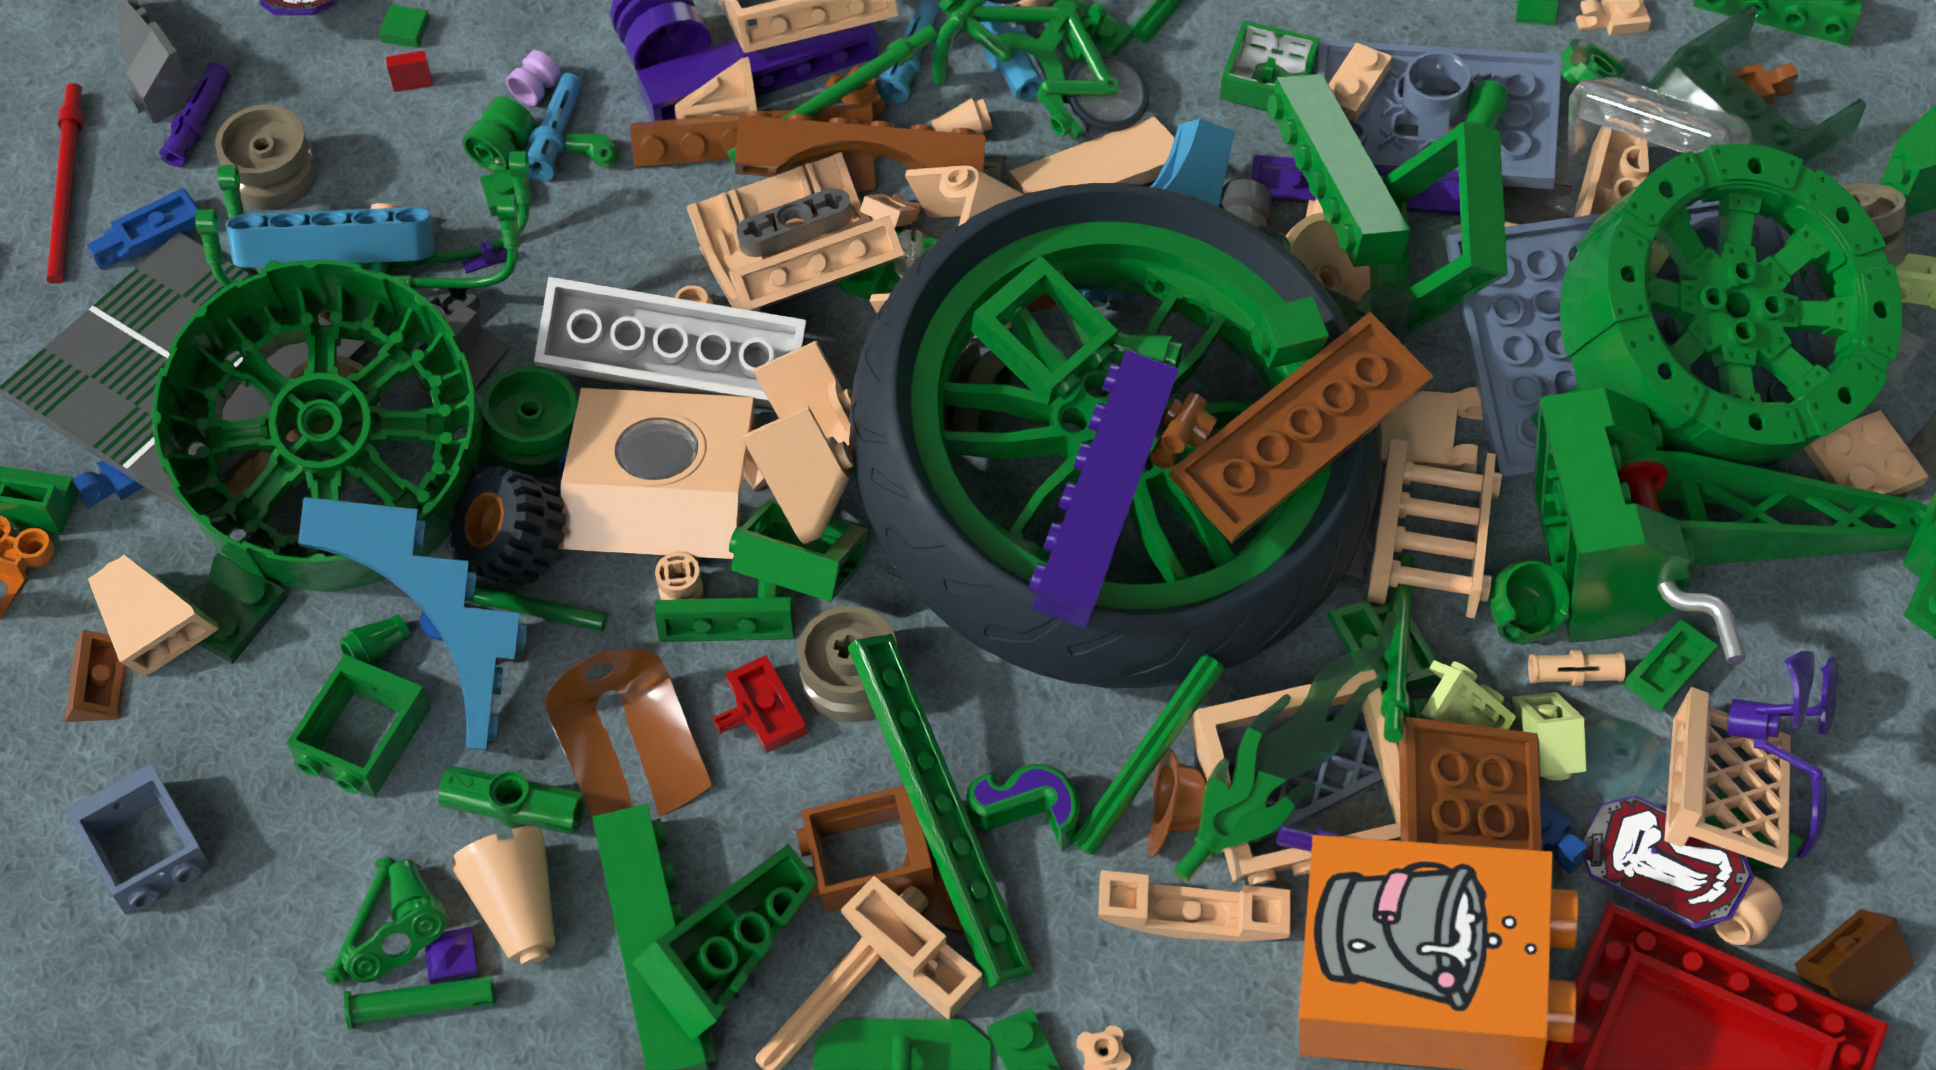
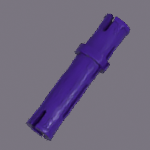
M216 62L207 64L203 76L196 85L184 110L180 115L175 116L171 123V134L159 152V155L162 156L161 159L165 163L174 167H181L195 142L200 141L204 133V123L231 77V74H228L229 70L224 65Z

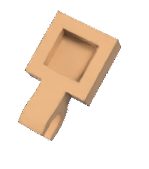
M1585 0L1580 4L1584 15L1576 17L1580 31L1607 28L1610 36L1648 31L1651 23L1643 0H1601V2Z

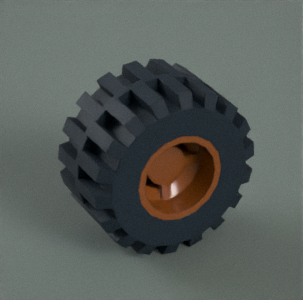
M497 466L496 469L490 467L485 469L482 475L477 474L471 479V485L469 487L466 486L454 510V519L450 523V530H452L450 546L455 548L453 553L455 560L469 561L468 572H475L478 577L520 587L524 586L525 583L531 584L537 581L538 575H544L549 569L550 561L556 559L559 553L557 550L559 543L563 542L565 534L562 533V529L566 524V515L562 514L564 508L563 500L557 497L559 491L545 480L505 467Z

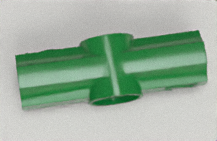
M450 765L449 769L444 771L439 784L438 803L440 807L496 818L501 825L509 828L529 825L574 835L575 831L579 830L583 818L584 793L529 782L522 774L516 771H505L495 775ZM520 796V799L515 803L503 804L508 797Z

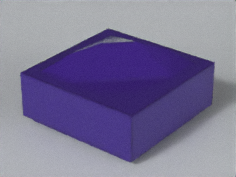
M471 927L443 932L436 940L425 946L430 984L479 977L475 939Z

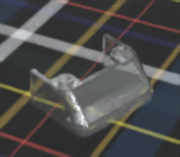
M1601 77L1585 79L1578 83L1569 97L1567 171L1573 174L1576 172L1591 150L1602 126L1682 153L1693 150L1694 154L1702 152L1710 145L1728 143L1751 144L1752 134L1744 120L1734 115L1625 81L1621 78Z

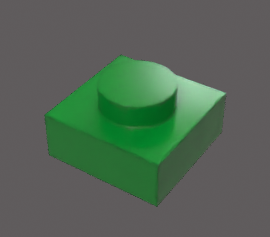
M510 169L480 177L491 216L497 215L498 195L515 194Z

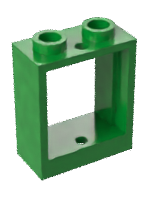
M1041 255L974 311L971 331L1047 406L1059 396L1062 399L1070 397L1082 384L1083 379L1081 377L1092 367L1096 371L1100 370L1116 353L1114 344L1118 330ZM1044 291L1092 337L1090 341L1053 373L1005 327L1009 321Z
M769 498L757 511L750 513L747 522L741 528H735L729 543V552L734 554L731 571L832 602L860 569L868 529L831 518L822 537L803 544L795 534L779 503Z
M344 654L286 743L295 759V766L305 774L312 777H318L322 774L334 779V782L340 788L349 793L358 794L359 791L376 797L428 714L431 706L423 686ZM353 694L398 712L395 720L364 768L319 750L322 742Z

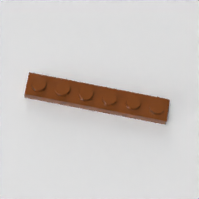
M872 103L830 106L812 118L813 121L829 122L832 118H847L853 120L854 124L869 123L870 126V123L873 122ZM792 110L769 111L768 113L773 118H781ZM747 113L630 123L634 165L639 167L729 159L726 152L734 148L737 143L738 116L747 115Z

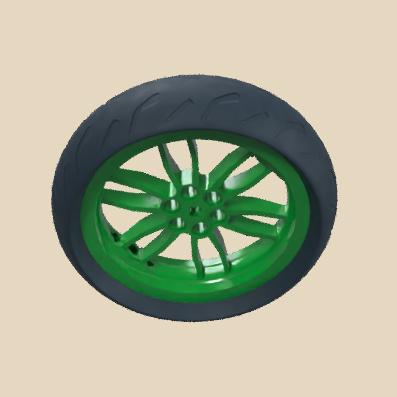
M1086 183L1059 186L1027 193L996 204L970 217L965 223L943 235L914 262L894 286L889 297L877 313L860 354L853 381L850 407L851 452L855 465L856 481L867 516L884 551L901 577L922 602L947 625L958 631L966 639L1012 665L1041 676L1073 684H1086L1102 688H1152L1180 684L1184 682L1200 657L1205 654L1212 656L1222 663L1224 670L1248 661L1269 649L1299 627L1330 596L1349 569L1363 541L1375 506L1381 474V423L1276 507L1262 529L1236 555L1229 548L1220 530L1169 477L1170 471L1174 466L1169 469H1162L1152 463L1150 453L1160 438L1158 435H1155L1145 463L1148 471L1141 474L1129 512L1142 545L1166 582L1157 584H1121L1103 581L1093 611L1084 629L1031 609L1037 594L1034 591L1028 590L1037 563L1047 565L1050 555L1037 544L1024 540L1023 536L1037 515L1065 490L1068 481L1077 484L1081 470L1075 469L1073 466L1082 441L1092 444L1096 431L1088 429L1097 402L1107 404L1111 393L1102 390L1111 366L1108 362L1098 371L1092 367L1081 377L1083 379L1082 384L1070 397L1062 399L1059 396L1049 406L1032 390L1010 385L951 383L949 380L960 356L975 336L971 331L974 311L1040 255L1076 290L1112 289L1138 293L1161 300L1163 303L1148 323L1144 335H1158L1172 312L1176 314L1177 311L1190 322L1206 327L1205 334L1195 348L1180 361L1179 371L1169 398L1195 373L1219 335L1232 342L1245 355L1263 379L1268 390L1271 391L1310 359L1268 369L1263 355L1256 353L1251 339V331L1263 308L1313 296L1329 335L1323 349L1351 327L1345 315L1322 283L1297 257L1274 238L1250 222L1221 207L1198 200L1189 195L1135 184ZM1044 291L1039 297L1045 296V295H1048V294ZM1058 305L1078 342L1079 349L1082 348L1092 337ZM1027 308L1023 309L1011 320L1024 346L1052 373L1068 360L1046 338ZM1096 390L1100 392L1104 397L1095 398L1089 395L1086 391ZM1169 400L1167 401L1162 418L1172 404ZM1233 401L1207 403L1204 410L1217 418L1212 429L1214 430L1224 428L1253 404ZM944 406L1004 412L1046 425L1047 427L1010 433L950 432L944 430ZM1160 421L1158 429L1165 431L1168 426ZM1063 424H1076L1080 427L1081 431H1070ZM1187 444L1184 451L1178 453L1174 464L1177 465L1196 449ZM948 454L1001 460L1059 455L1065 459V462L1035 491L1010 531H1007L984 517L976 508L959 483ZM1156 491L1188 523L1216 565V568L1190 578L1185 574L1158 524L1149 495L1151 492Z

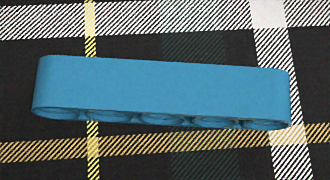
M421 207L243 214L234 216L226 222L232 262L238 267H265L269 260L280 263L302 260H336L350 263L416 261L429 258L435 253L430 211Z

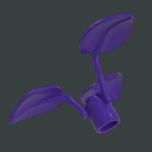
M1800 651L1784 661L1792 678L1793 704L1773 705L1733 699L1728 719L1729 736L1754 739L1755 749L1766 750L1806 771L1811 777L1813 789L1811 828L1806 843L1795 858H1804L1814 847L1822 833L1827 812L1826 778H1822L1821 769L1768 742L1769 737L1778 738L1782 716H1793V730L1801 729L1805 716H1820L1819 734L1826 735L1831 728L1836 710V690L1838 685L1837 659L1830 656L1826 666L1821 668L1823 673L1821 701L1814 707H1808L1815 670V656L1811 651Z

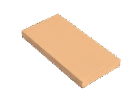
M1155 117L1138 122L1129 128L1114 131L1010 170L1011 182L1022 194L1059 186L1086 183L1144 185L1157 179L1171 152L1175 137Z

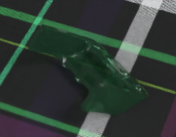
M1751 4L1680 47L1640 93L1634 107L1639 118L1680 155L1693 150L1694 154L1702 152L1710 145L1743 143L1770 147L1803 159L1802 165H1805L1856 133L1867 104L1860 98L1811 128L1797 127L1785 120L1717 59L1749 39L1758 9Z

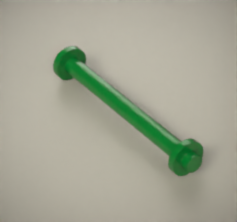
M391 857L378 858L374 864L378 871L332 968L326 967L323 971L329 984L345 983L347 976L343 973L344 967L341 959L343 950L347 949L348 944L356 946L389 876L388 869L395 863V860Z

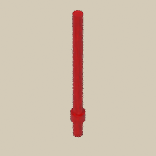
M76 83L66 85L64 106L59 109L58 127L61 129L46 276V281L50 284L63 283L77 136L78 131L83 127L84 112L80 108L82 87Z

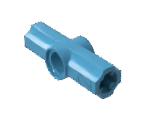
M986 1L983 6H1004V4ZM980 22L996 37L1008 32L1028 35L1023 25L1016 26L1014 22ZM984 48L990 66L994 71L1000 70L1016 99L1028 101L1037 98L1040 84L1046 80V77L1033 55L1022 51L1012 52L1013 56L1010 61L1002 62Z

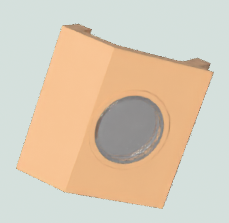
M581 388L561 481L560 498H562L564 503L562 514L566 515V524L562 529V533H565L563 542L559 543L558 549L653 555L685 552L693 557L733 559L734 554L729 552V543L735 528L739 527L740 495L748 449L742 437L744 434L757 429L758 413H753V397Z

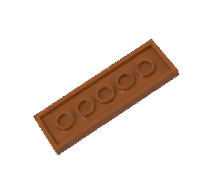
M1369 312L1171 469L1169 477L1220 532L1233 543L1429 385L1433 375Z

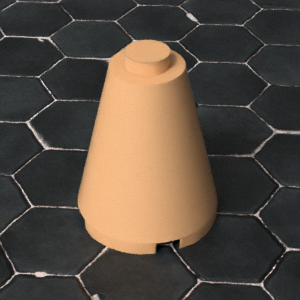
M536 826L512 829L514 838L499 840L496 833L479 839L459 850L454 855L455 861H451L454 873L510 961L520 960L522 966L533 965L549 957L548 950L555 945L545 838L541 828Z

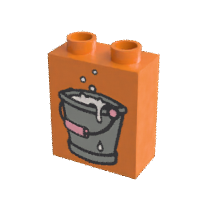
M1313 835L1299 1008L1300 1056L1463 1070H1542L1547 1041L1573 1043L1576 1006L1575 982L1549 980L1550 948L1575 950L1578 917V891L1551 888L1552 852Z

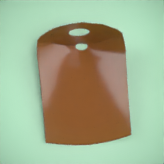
M632 648L600 651L585 658L564 672L548 692L545 703L551 725L558 737L580 790L584 793L585 802L592 817L633 807L628 782L623 776L618 756L613 749L609 734L603 728L601 719L596 711L600 695L609 690H614L621 695V701L626 712V723L647 777L658 817L678 809L712 786L669 673L658 655L650 651ZM609 663L613 665L612 671L603 678L596 680L586 678L587 671L598 664Z

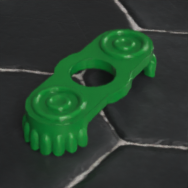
M424 896L421 900L415 899L414 910L397 921L382 925L371 939L357 948L353 944H348L347 949L343 950V956L341 957L344 970L348 972L350 978L354 981L368 983L378 979L396 966L409 963L417 956L419 950L443 934L447 919L444 905L441 904L439 899L435 900L432 896L429 898ZM393 933L405 934L409 937L410 944L404 952L392 955L383 950L382 944L389 935Z

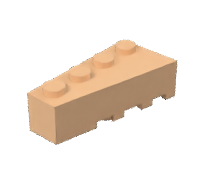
M1610 116L1606 117L1591 148L1574 217L1605 213L1647 177L1649 173L1647 128Z

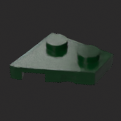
M217 553L213 558L201 611L217 622L219 630L197 644L233 664L288 598L285 589L241 568L230 559Z

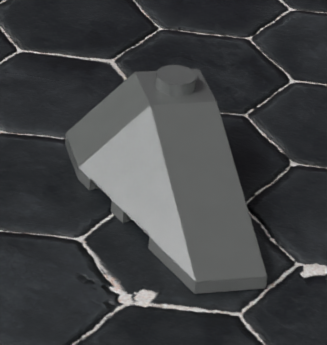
M115 0L126 75L132 87V90L128 91L127 95L138 114L145 111L152 123L158 122L184 109L192 94V90L176 50L155 21H150L147 11L143 7L140 8L136 0Z

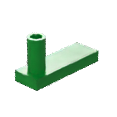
M758 579L757 598L656 600L655 619L659 642L793 639L794 621L791 597H784L785 587Z

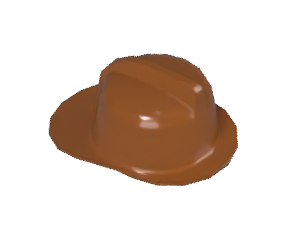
M1168 749L1157 765L1154 775V809L1147 843V852L1151 858L1158 854L1168 833L1193 831L1200 826L1202 798L1206 786L1202 771L1178 762L1175 752L1171 749Z

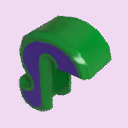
M1028 764L1017 769L1005 785L1002 786L997 784L995 773H986L974 779L967 788V814L971 824L977 829L987 832L1045 812L1060 851L1073 844V837L1079 830L1080 800L1076 788L1066 774L1049 764Z

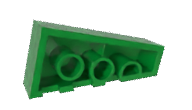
M789 843L656 940L632 962L691 1041L717 1021L725 1010L727 1003L749 977L748 974L759 959L765 955L780 930L789 922L818 882Z

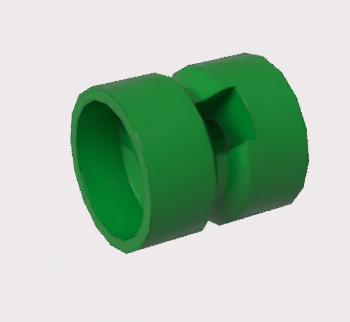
M497 96L484 110L481 120L476 121L462 139L463 148L468 156L479 166L495 173L504 171L509 166V152L518 151V149L526 145L531 132L537 128L536 121L531 113L514 99L506 96Z

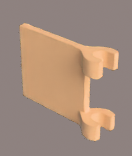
M1477 387L1465 388L1455 393L1420 391L1381 423V463L1386 464L1390 439L1393 438L1408 441L1406 459H1413L1416 465L1477 474L1478 446L1474 444H1460L1454 447L1457 415L1463 418L1483 420L1481 400Z

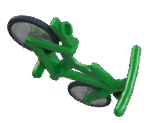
M1022 0L940 1L939 7L949 18L940 28L933 51L932 80L936 85H944L947 82L950 49L961 33L967 32L1002 62L1010 61L1013 56L1012 52L1022 51L1033 55L1041 62L1046 71V80L1040 84L1037 99L1051 113L1049 117L1050 126L1060 137L1068 134L1075 141L1081 136L1083 131L1082 127L1065 109L1064 104H1070L1076 115L1088 125L1106 131L1129 128L1136 124L1145 114L1149 105L1150 92L1142 72L1133 63L1122 57L1100 54L1092 40L1098 35L1106 16V10L1100 2L1090 6L1085 20L1081 21V9L1071 0H1058L1052 7L983 6L986 1L996 4H1012ZM980 22L1048 23L1039 39L1028 35L1010 32L996 37ZM1063 37L1067 40L1079 62L1071 71L1068 80H1064L1061 62L1054 52Z

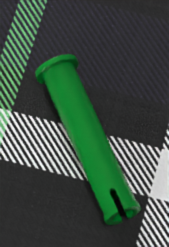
M492 975L352 995L351 991L344 992V1013L349 1030L355 1029V1024L486 1005L495 1006Z

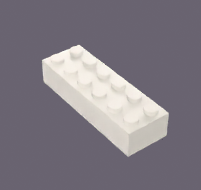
M548 277L534 363L538 367L551 369L561 374L676 393L753 397V405L773 408L753 371L761 365L801 348L806 320Z

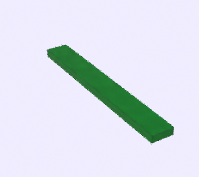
M887 634L854 640L847 648L987 988L992 989L1027 979L1034 972L893 635Z

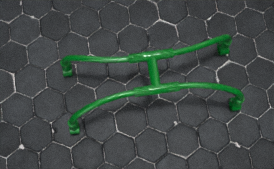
M527 151L509 152V169L513 177L515 194L497 196V215L499 221H501L503 236L490 242L493 251L502 248L507 249V262L501 271L493 275L475 278H413L411 275L392 277L405 283L412 289L482 288L499 284L508 279L517 266L518 248L521 246L520 234L527 225L529 203L532 201ZM220 165L218 167V183L224 193L228 217L232 218L243 215L238 165ZM198 209L195 215L197 232L202 238L206 262L210 264L217 281L225 288L234 281L226 275L221 265L223 256L218 234V212L216 209ZM480 246L460 250L435 252L434 255L423 260L354 264L362 265L363 269H371L370 271L377 274L380 271L387 274L389 268L420 267L421 263L469 259L482 255Z

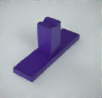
M487 241L485 244H480L482 255L462 261L466 273L506 261L507 249L502 248L493 251L490 241Z

